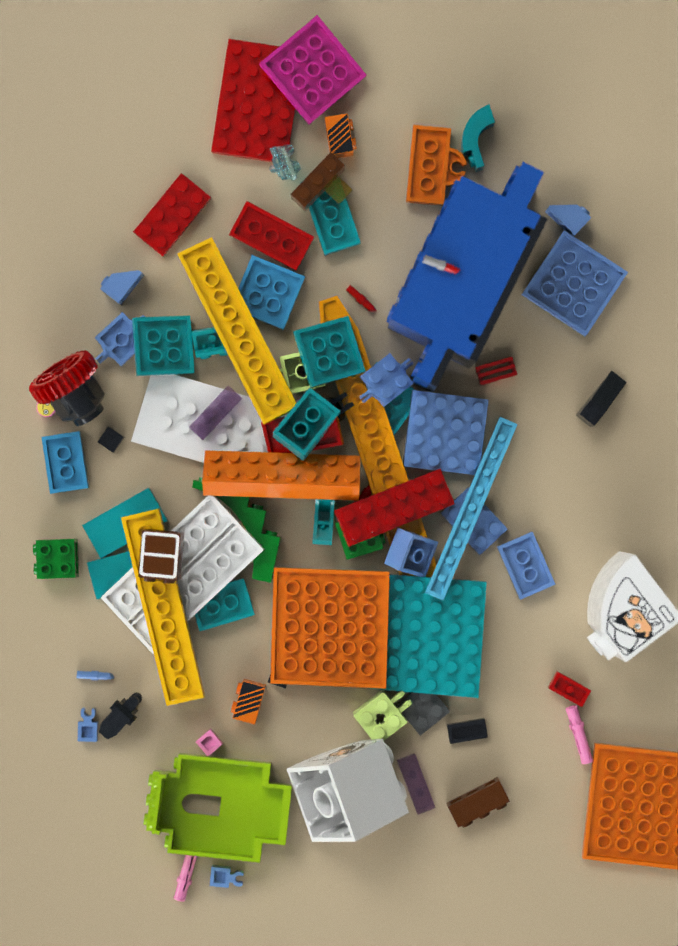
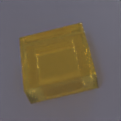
M340 177L325 190L338 204L353 191Z

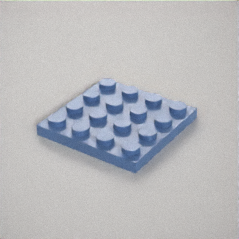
M564 230L521 295L585 337L628 272Z
M412 390L403 459L404 467L428 470L441 469V471L475 475L481 462L489 400Z

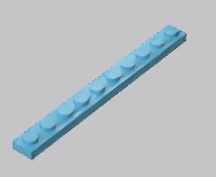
M499 417L427 586L426 594L442 601L444 600L518 424Z

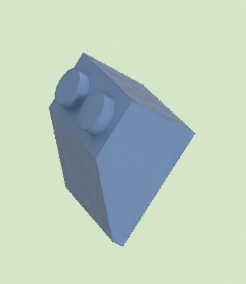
M397 527L384 564L398 571L426 577L438 542Z

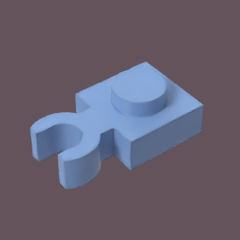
M82 708L81 717L84 721L78 722V741L97 742L98 721H93L96 715V708H92L91 715H87L85 713L86 709Z
M212 865L209 886L229 888V883L231 882L235 886L240 887L243 885V881H238L236 876H243L244 871L237 870L233 873L229 866Z

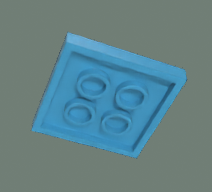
M252 255L238 289L253 318L284 330L305 276Z

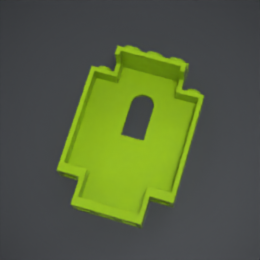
M179 753L178 757L174 759L173 768L177 769L176 772L154 770L153 774L149 775L148 786H151V792L146 797V805L149 806L148 813L144 815L143 825H147L146 831H152L151 834L169 833V836L166 835L164 847H167V853L260 863L263 843L286 845L292 784L269 782L271 762ZM188 794L221 797L219 816L189 813L183 808V798Z

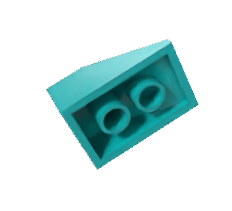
M309 388L273 431V438L304 461L341 411L313 389Z

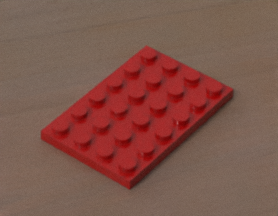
M228 39L211 149L212 153L287 164L295 108L259 66L260 62L279 46Z

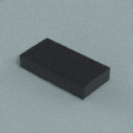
M485 718L447 724L450 744L488 738Z

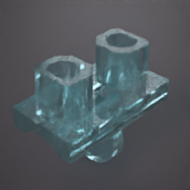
M289 144L270 148L274 164L269 168L270 172H277L278 177H281L282 180L291 179L294 181L297 179V173L301 170V167L297 161H291L290 156L294 154L293 146Z

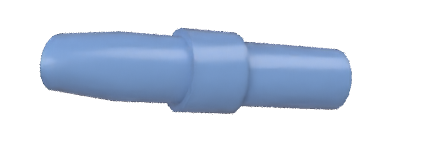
M77 671V679L96 681L114 679L112 673Z

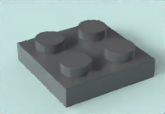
M411 692L396 705L398 708L406 700L410 699L412 701V704L401 713L420 736L450 712L436 694Z

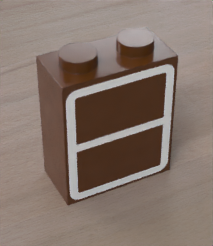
M155 529L142 530L138 577L144 578V581L155 582L156 579H161L163 583L174 584L175 581L181 579L185 532Z

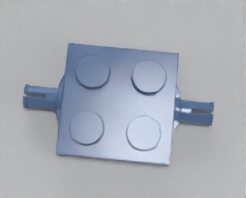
M122 312L95 337L103 349V352L95 358L100 364L110 357L122 367L135 355L132 320Z
M389 353L360 376L366 385L367 391L359 396V398H364L362 402L365 403L373 396L383 407L414 384L405 371L413 365V361L408 358L400 364Z

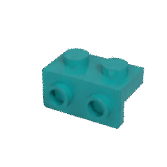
M214 327L191 331L196 358L208 359L212 357L211 355L215 354L220 356L228 355Z

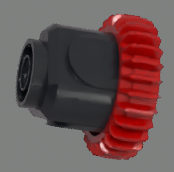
M87 350L77 351L75 354L72 353L70 356H66L62 360L60 359V361L42 371L43 373L38 375L29 385V391L37 403H50L62 421H73L76 426L90 422L104 410L101 402L104 399L105 393L93 376L98 366L92 354Z

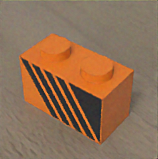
M348 113L325 117L330 152L337 158L353 156L354 150L357 147L355 138H351L350 131H354L352 119H348Z
M244 679L242 683H238L236 694H239L237 702L233 701L231 713H234L233 719L251 724L256 723L266 684Z

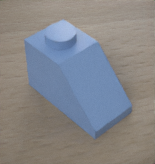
M550 205L545 211L560 227L573 236L591 219L589 211L585 207L578 205Z
M139 270L113 273L110 277L106 276L100 289L122 305L144 277V274Z

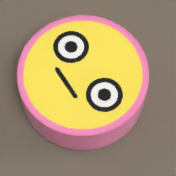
M37 403L36 405L37 412L43 417H51L56 412L50 403Z

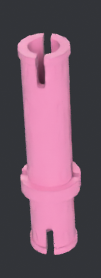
M569 706L565 710L569 718V728L573 732L581 763H591L593 758L584 731L585 725L579 715L578 706Z
M185 855L180 876L176 880L178 884L173 897L177 901L185 902L188 887L192 884L191 876L197 856Z

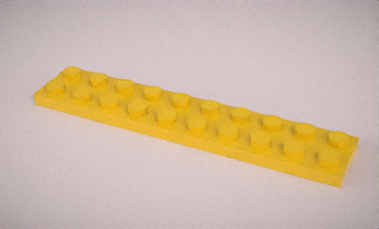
M213 238L206 239L177 253L263 425L289 413L296 405V401Z
M160 508L121 517L166 705L169 706L204 698L205 693L178 581H175L174 584L163 583L161 579H156L155 582L144 581V578L138 577L142 530H165Z

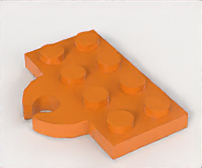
M413 125L406 202L443 206L446 187L453 186L455 180L460 181L461 177L465 176V171L456 173L452 170V165L455 163L461 166H466L467 163L461 152L450 148L451 128Z

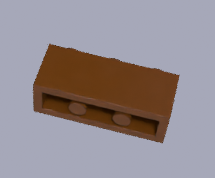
M330 152L291 193V199L306 211L345 171V165Z
M498 777L447 802V806L458 828L461 826L464 828L471 825L473 820L478 817L480 819L487 817L490 811L494 809H503L510 800Z

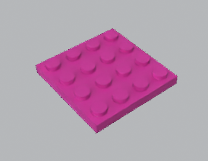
M318 15L259 64L309 125L367 76Z

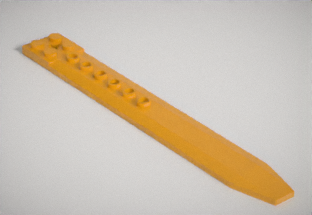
M338 296L319 301L320 324L349 316L365 371L369 370L371 366L359 329ZM364 373L336 380L335 382L339 395L344 392L348 395L342 400L343 407L351 402L354 404L345 413L372 494L374 495L409 480L385 408L373 396L365 403L362 402L364 398H359V396L367 391L365 383L360 378ZM421 518L398 527L427 537ZM397 528L385 532L390 546ZM434 556L426 577H432L437 565ZM398 571L399 575L416 576L402 571Z

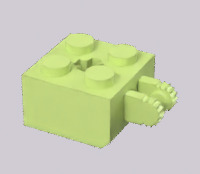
M300 353L279 357L282 366L279 370L284 375L292 395L306 392L310 388L307 375L302 377L297 374L298 371L300 372V368H304ZM322 384L316 387H312L311 389L317 390L321 388H326V385Z
M381 690L353 712V716L371 739L383 738L384 741L408 723L401 712L407 709L412 704V701L410 699L406 700L398 708L395 705V702L401 699L405 692L399 691L390 698L385 690ZM379 713L380 715L384 714V720L377 721L376 715Z

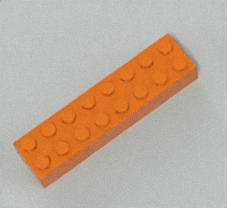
M205 450L202 478L203 495L359 501L360 456L309 454L302 461L293 453Z

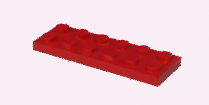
M437 469L336 509L334 512L347 545L350 547L455 503L441 469Z

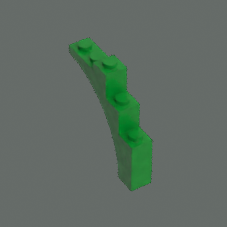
M199 477L198 481H193L192 488L203 491L202 477ZM216 496L233 510L246 530L264 548L253 560L252 579L271 583L281 537L277 536L278 532L266 530V534L262 533L267 510H263L264 506L256 504L248 507L250 497Z

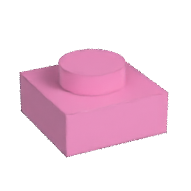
M212 729L196 740V743L207 757L223 744Z

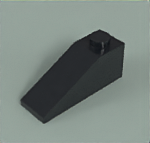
M611 370L576 416L588 426H595L627 382Z

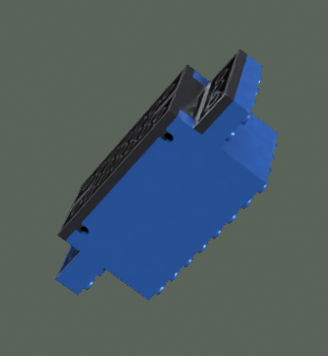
M522 162L520 167L516 165L501 195L464 176L461 177L460 181L455 180L449 196L446 198L440 214L437 216L431 232L424 242L422 251L419 252L413 269L411 268L404 287L402 286L396 303L393 304L386 321L389 323L388 329L425 346L419 358L422 362L418 361L410 376L413 378L414 384L433 392L437 388L450 360L469 369L477 362L548 218L527 208L544 174L543 171L525 162ZM427 255L438 260H444L446 263L452 264L461 270L457 274H453L444 270L441 271L422 262L424 256Z

